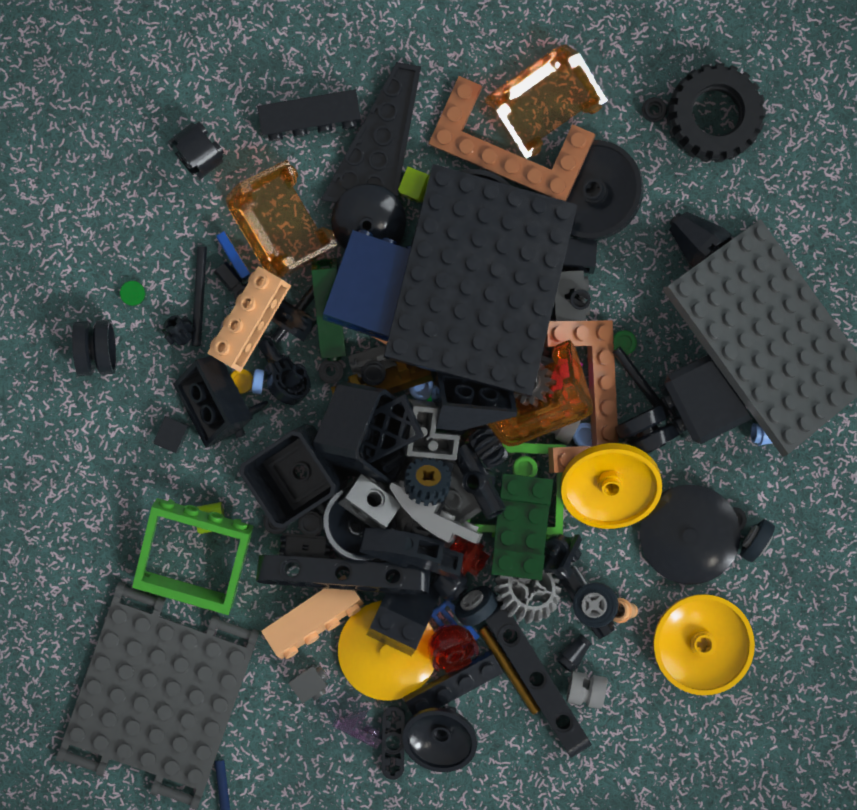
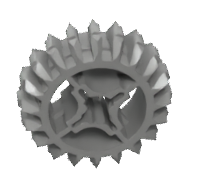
M544 570L541 581L497 576L495 583L498 585L494 588V592L500 595L496 597V600L503 602L501 610L506 608L509 610L508 617L516 615L517 622L524 618L526 624L531 623L533 620L535 623H538L542 618L547 619L551 612L557 609L556 604L561 599L558 594L562 589L555 586L559 583V579L552 577L554 573H545ZM531 601L543 602L540 606H528V603Z

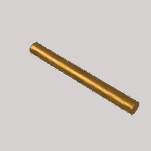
M484 626L478 632L490 650H492L504 672L534 715L541 709L488 627Z

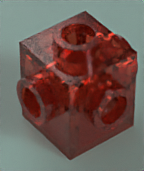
M457 536L449 548L464 554L461 573L464 575L469 572L476 577L490 557L482 551L484 545L469 542L460 536Z

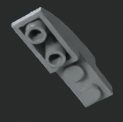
M400 480L399 483L391 482L390 489L397 501L423 528L446 542H452L454 535H458L475 544L479 543L483 533L477 531L478 526L467 521L464 524L454 521L456 516L443 510L440 514L437 513L441 505L440 502L433 506L432 503H429L428 506H424L423 502L416 504V499L410 500L409 494L405 493L404 481Z

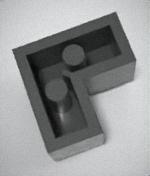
M408 399L424 437L401 448L406 456L457 460L460 435L456 430L436 429L439 408L433 401ZM407 424L403 437L408 439L416 434L413 427Z

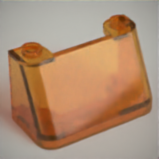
M561 45L486 97L485 102L522 156L528 158L537 155L541 151L543 137L580 111L590 114L598 112L602 105L607 102V99L579 52L568 45Z
M287 159L239 182L226 197V203L231 214L263 268L281 279L333 250L338 245L334 233L325 227L318 229L293 188L297 183L298 174Z
M571 340L556 345L552 349L554 362L545 366V369L548 368L553 372L549 378L556 381L554 385L549 386L554 393H546L545 395L547 402L545 403L539 399L537 407L530 403L525 406L520 403V400L515 398L516 417L487 424L504 445H520L585 419L592 414V399L576 347Z

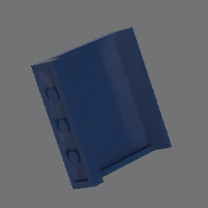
M352 230L323 312V320L387 341L411 246L404 248L396 245L397 242L392 239L383 238L381 240L373 237V234L368 231L359 230L357 232Z

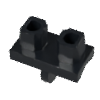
M559 534L558 537L552 536L548 539L546 545L550 553L543 566L545 573H554L557 579L570 578L573 572L570 564L579 560L582 554L578 548L582 541L579 534L573 537H565Z

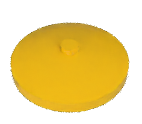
M622 443L600 444L582 451L568 463L561 477V495L568 512L580 522L596 528L615 529L639 522L653 511L662 493L661 474L655 461L641 449Z
M696 594L678 600L663 613L654 632V656L661 672L673 685L695 695H714L730 689L745 676L754 656V635L748 619L733 603L715 595Z
M381 600L363 606L358 613L348 619L340 634L338 659L343 674L356 690L370 698L391 701L402 699L404 696L421 688L428 681L436 665L438 647L434 630L429 622L412 657L367 636L366 634L382 602Z

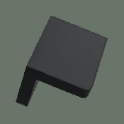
M165 416L154 439V444L173 453H179L190 426Z

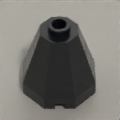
M685 212L682 215L680 213L676 214L669 223L671 225L669 231L690 269L732 240V234L725 228L689 212Z

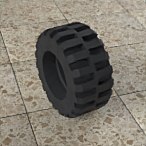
M716 63L714 66L707 64L701 66L698 70H692L679 82L668 102V116L666 118L667 125H670L671 128L669 131L671 137L677 140L678 143L676 145L681 150L684 148L688 152V156L692 158L696 156L701 158L700 161L723 162L726 159L731 160L743 153L757 139L764 125L762 122L766 114V109H763L765 100L763 95L758 93L760 88L756 82L752 83L748 79L750 77L749 74L738 72V67L733 65L728 68L724 67V63ZM720 91L727 94L735 102L739 118L735 128L728 134L712 136L703 132L695 123L692 114L693 106L696 99L703 93Z

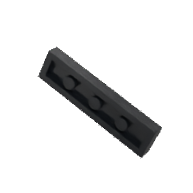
M489 650L403 698L412 715L424 709L440 708L504 672L492 650Z

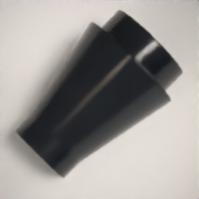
M580 634L577 639L558 652L559 656L556 660L567 671L572 672L574 668H578L592 644L586 637Z

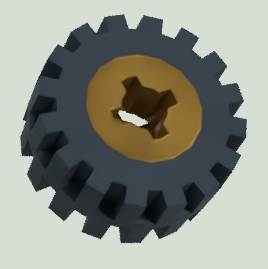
M423 457L422 461L418 458L414 461V464L412 462L409 464L405 474L404 487L405 493L409 494L410 500L416 499V504L423 502L424 506H428L429 503H432L433 506L437 505V501L440 503L444 501V497H447L450 489L451 472H448V466H443L441 460L436 462V458L428 460Z

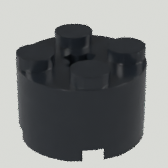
M199 121L196 124L190 123L168 141L171 148L175 145L179 150L175 155L192 175L197 172L196 179L198 181L223 163L222 154L224 153L216 141L211 142L208 139V131Z

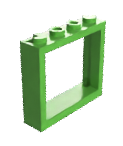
M502 442L508 453L548 454V448L566 447V445ZM563 472L556 473L555 527L547 526L546 539L559 534L563 535L564 503L561 495V477ZM474 524L479 527L478 532H492V537H495L496 525Z
M157 498L151 507L132 588L229 615L234 604L254 526L241 522L242 519L232 520L225 518L218 512L208 513L199 510L198 507L193 505L184 506L175 503L172 499L166 501ZM159 516L240 539L226 594L146 571Z

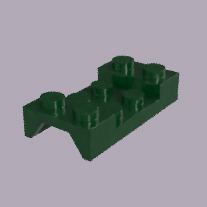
M502 474L499 496L506 507V511L498 515L496 519L490 575L542 580L553 479Z

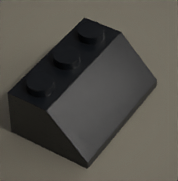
M213 356L196 359L173 383L205 448L240 431L253 419L227 366Z

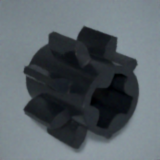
M173 315L165 321L162 332L170 345L176 342L179 346L187 344L192 339V332L195 329L186 315L182 319L178 315Z

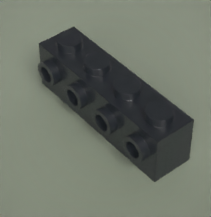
M356 89L257 106L261 133L264 139L268 138L269 142L283 140V136L293 134L294 138L304 137L308 135V131L317 130L318 133H327L333 131L332 127L342 126V129H351L357 127V123H362Z

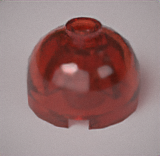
M443 625L429 639L427 652L432 667L438 672V668L445 669V672L448 673L468 666L472 662L471 657L474 653L476 656L479 654V646L467 628L460 625Z

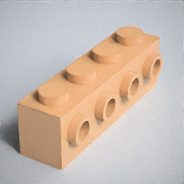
M258 266L249 276L247 286L243 293L237 297L233 310L224 319L223 327L219 334L211 341L210 349L207 353L241 372L291 285Z
M343 575V576L340 577L339 579H340V580H345V579H347V577H346L345 575ZM322 589L261 632L277 657L289 659L297 654L298 648L305 643L309 645L319 638L318 634L326 629L327 631L334 629L340 624L339 620L345 616L351 617L361 610L360 606L364 602L357 591Z

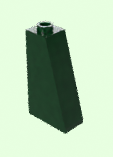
M337 258L312 260L311 272L321 358H326L327 361H337L342 356H346L344 327L323 320V312L338 273Z

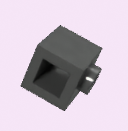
M312 664L292 678L288 684L303 704L310 698H313L315 701L326 693L324 688L328 686L326 680L329 677L321 666L317 668L315 664Z

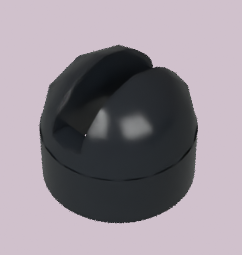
M577 289L572 293L570 301L575 309L583 310L589 306L591 296L588 291ZM578 294L587 299L586 303L576 298L575 295Z

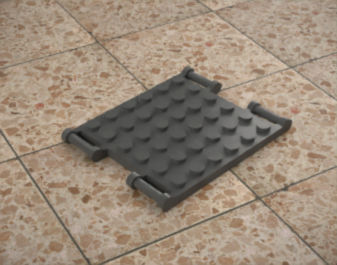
M118 582L61 747L57 753L56 761L61 763L66 761L92 770L96 772V775L103 777L109 760H115L156 775L150 794L155 796L160 794L188 804L190 808L197 810L260 631L245 629L220 620L219 616L213 615L206 633L161 617L166 602L165 597L158 596L157 598L126 587L125 583ZM124 596L153 606L154 611L150 613L121 603L122 597ZM216 629L249 640L247 647L215 636ZM70 745L102 756L100 763L68 752ZM166 778L196 789L195 795L193 796L162 785L163 779Z

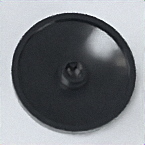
M603 140L593 141L566 201L577 204L570 235L585 240L608 238L623 230L636 216L643 199V178L635 160L620 146ZM555 161L553 162V164H552L551 167H550L551 170H552V168H553V166H554V164H555Z
M678 485L662 492L658 504L649 515L642 519L640 526L641 547L649 564L663 577L680 584H701L720 576L734 561L740 545V525L734 509L718 492L701 485Z

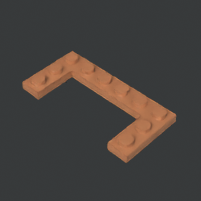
M459 76L428 144L540 194L567 201L596 135L572 124L552 170L463 132L482 86Z
M613 320L549 322L544 347L587 346L592 446L548 448L549 473L564 472L568 463L576 455L590 447L606 443H619L618 434L615 430L618 421L615 360L612 353L614 351Z

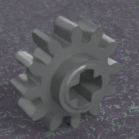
M540 363L532 396L526 397L514 393V397L525 406L530 403L537 407L539 399L546 403V393H554L549 388L550 385L556 383L555 380L549 378L553 372L548 368L545 369V366Z

